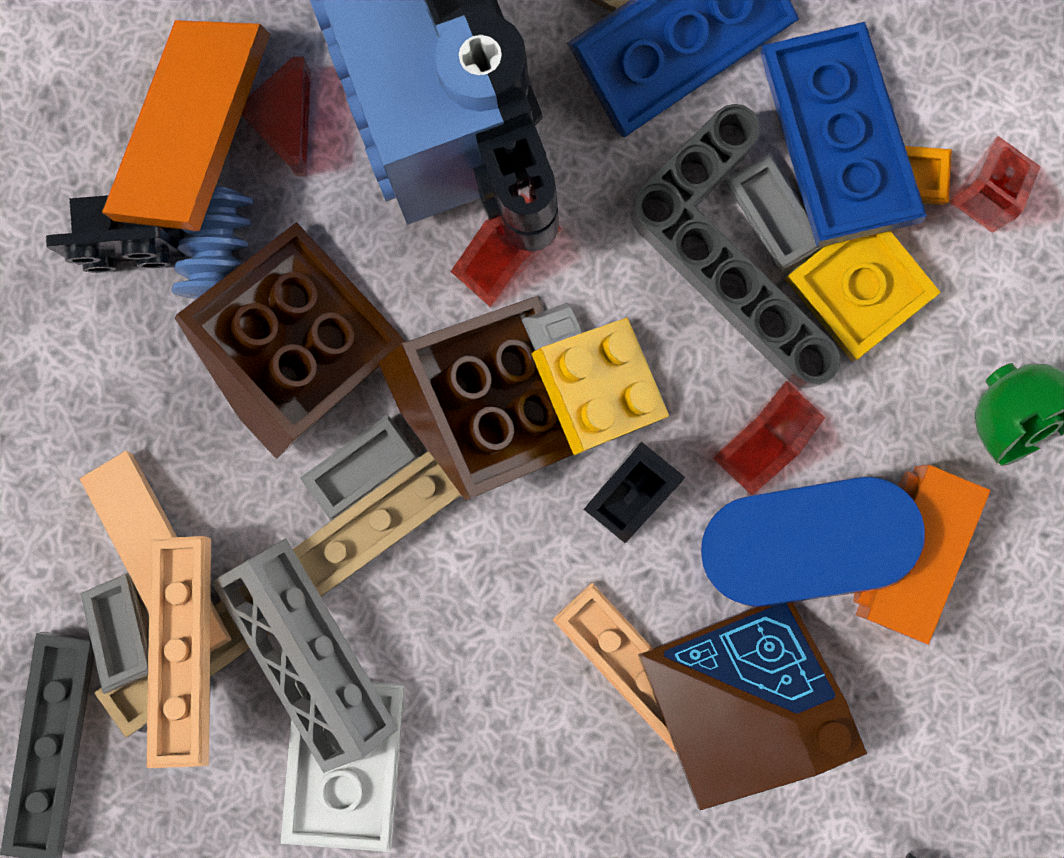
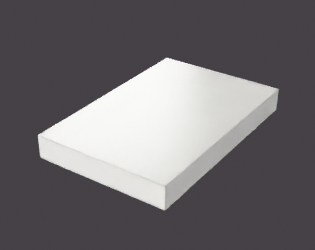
M295 679V685L301 696L310 701L311 696L305 685ZM371 682L398 730L364 758L325 773L321 770L291 719L281 844L391 852L405 684ZM323 728V733L334 752L342 750L333 733Z

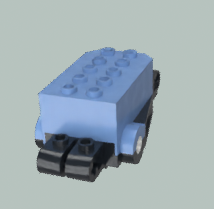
M310 0L386 202L397 199L406 224L409 225L480 198L488 219L492 220L499 217L505 235L515 247L532 252L549 246L558 233L559 215L555 177L535 127L543 119V115L529 81L524 39L516 27L504 19L498 1ZM528 186L530 203H526L523 196L519 195L518 190Z

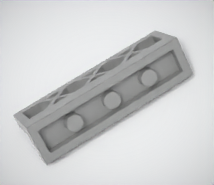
M286 538L211 581L323 773L364 758L398 730ZM239 578L243 580L253 597V605L245 601L234 581ZM267 631L276 636L282 646V653L273 648L267 638ZM295 679L305 685L311 696L310 701L301 696L295 685ZM323 728L333 733L342 750L334 752L323 733Z

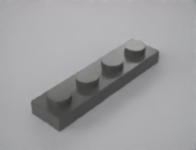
M50 632L36 633L0 855L17 858H62L94 661V652L90 638Z

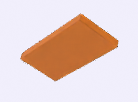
M174 21L102 211L103 214L117 222L200 231L270 37V33L260 23Z

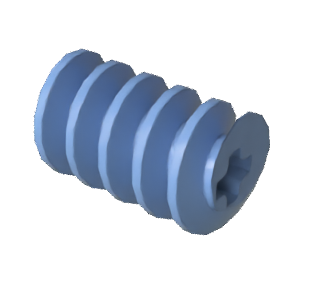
M215 187L200 231L182 229L194 237L180 239L177 243V249L191 258L177 261L174 270L189 280L174 283L171 289L173 294L196 300L226 277L229 272H232L244 263L234 258L232 251L248 248L249 242L234 235L235 229L250 227L252 221L237 214V209L254 205L253 198L233 189Z

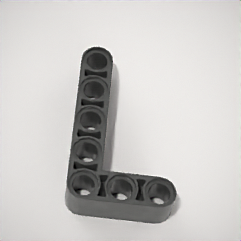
M739 104L726 105L718 110L640 188L631 208L630 217L632 225L789 382L797 387L806 389L816 387L832 379L839 370L841 358L834 342L696 208L747 156L759 137V120L751 109ZM725 125L735 126L741 130L745 141L741 145H729L722 140L718 129ZM688 162L700 164L707 173V180L699 184L688 182L682 176L680 166ZM652 199L661 200L669 208L670 218L662 222L651 221L644 215L642 204ZM691 236L700 238L707 246V257L698 261L689 259L681 249V240ZM725 274L739 276L745 283V296L740 299L726 296L721 290V276ZM762 312H775L781 317L784 324L781 337H769L762 331L759 324ZM802 349H811L820 356L822 369L818 376H809L800 368L798 359Z

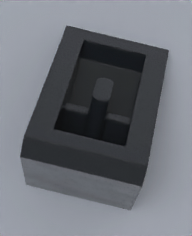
M641 441L633 447L583 510L626 543L682 483L685 476Z

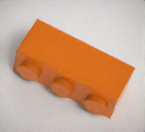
M928 464L915 466L913 473L906 471L897 485L914 500L923 518L925 544L919 560H917L915 567L898 583L879 590L854 593L853 602L859 604L856 616L929 645L991 490Z

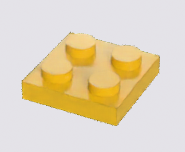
M891 231L824 246L785 278L787 283L852 362L858 360L941 293Z
M628 317L543 346L531 353L574 455L669 417V413Z

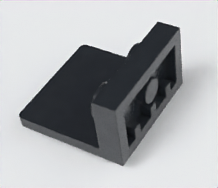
M108 195L69 198L72 233L46 235V247L65 257V261L68 263L82 265L83 271L90 273L112 272L116 270V262L136 260L137 267L164 268L170 266V258L185 257V254L177 249L178 241L184 239V231L182 229L113 221L102 213Z

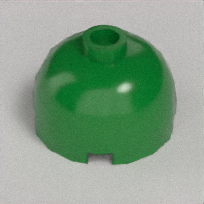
M1009 363L994 371L986 379L985 383L989 388L979 398L974 415L977 434L984 448L996 463L1006 466L1018 462L1041 449L1034 445L1048 438L1056 431L1061 436L1064 434V370L1053 365L1039 363L1027 364L1017 369L1013 363Z

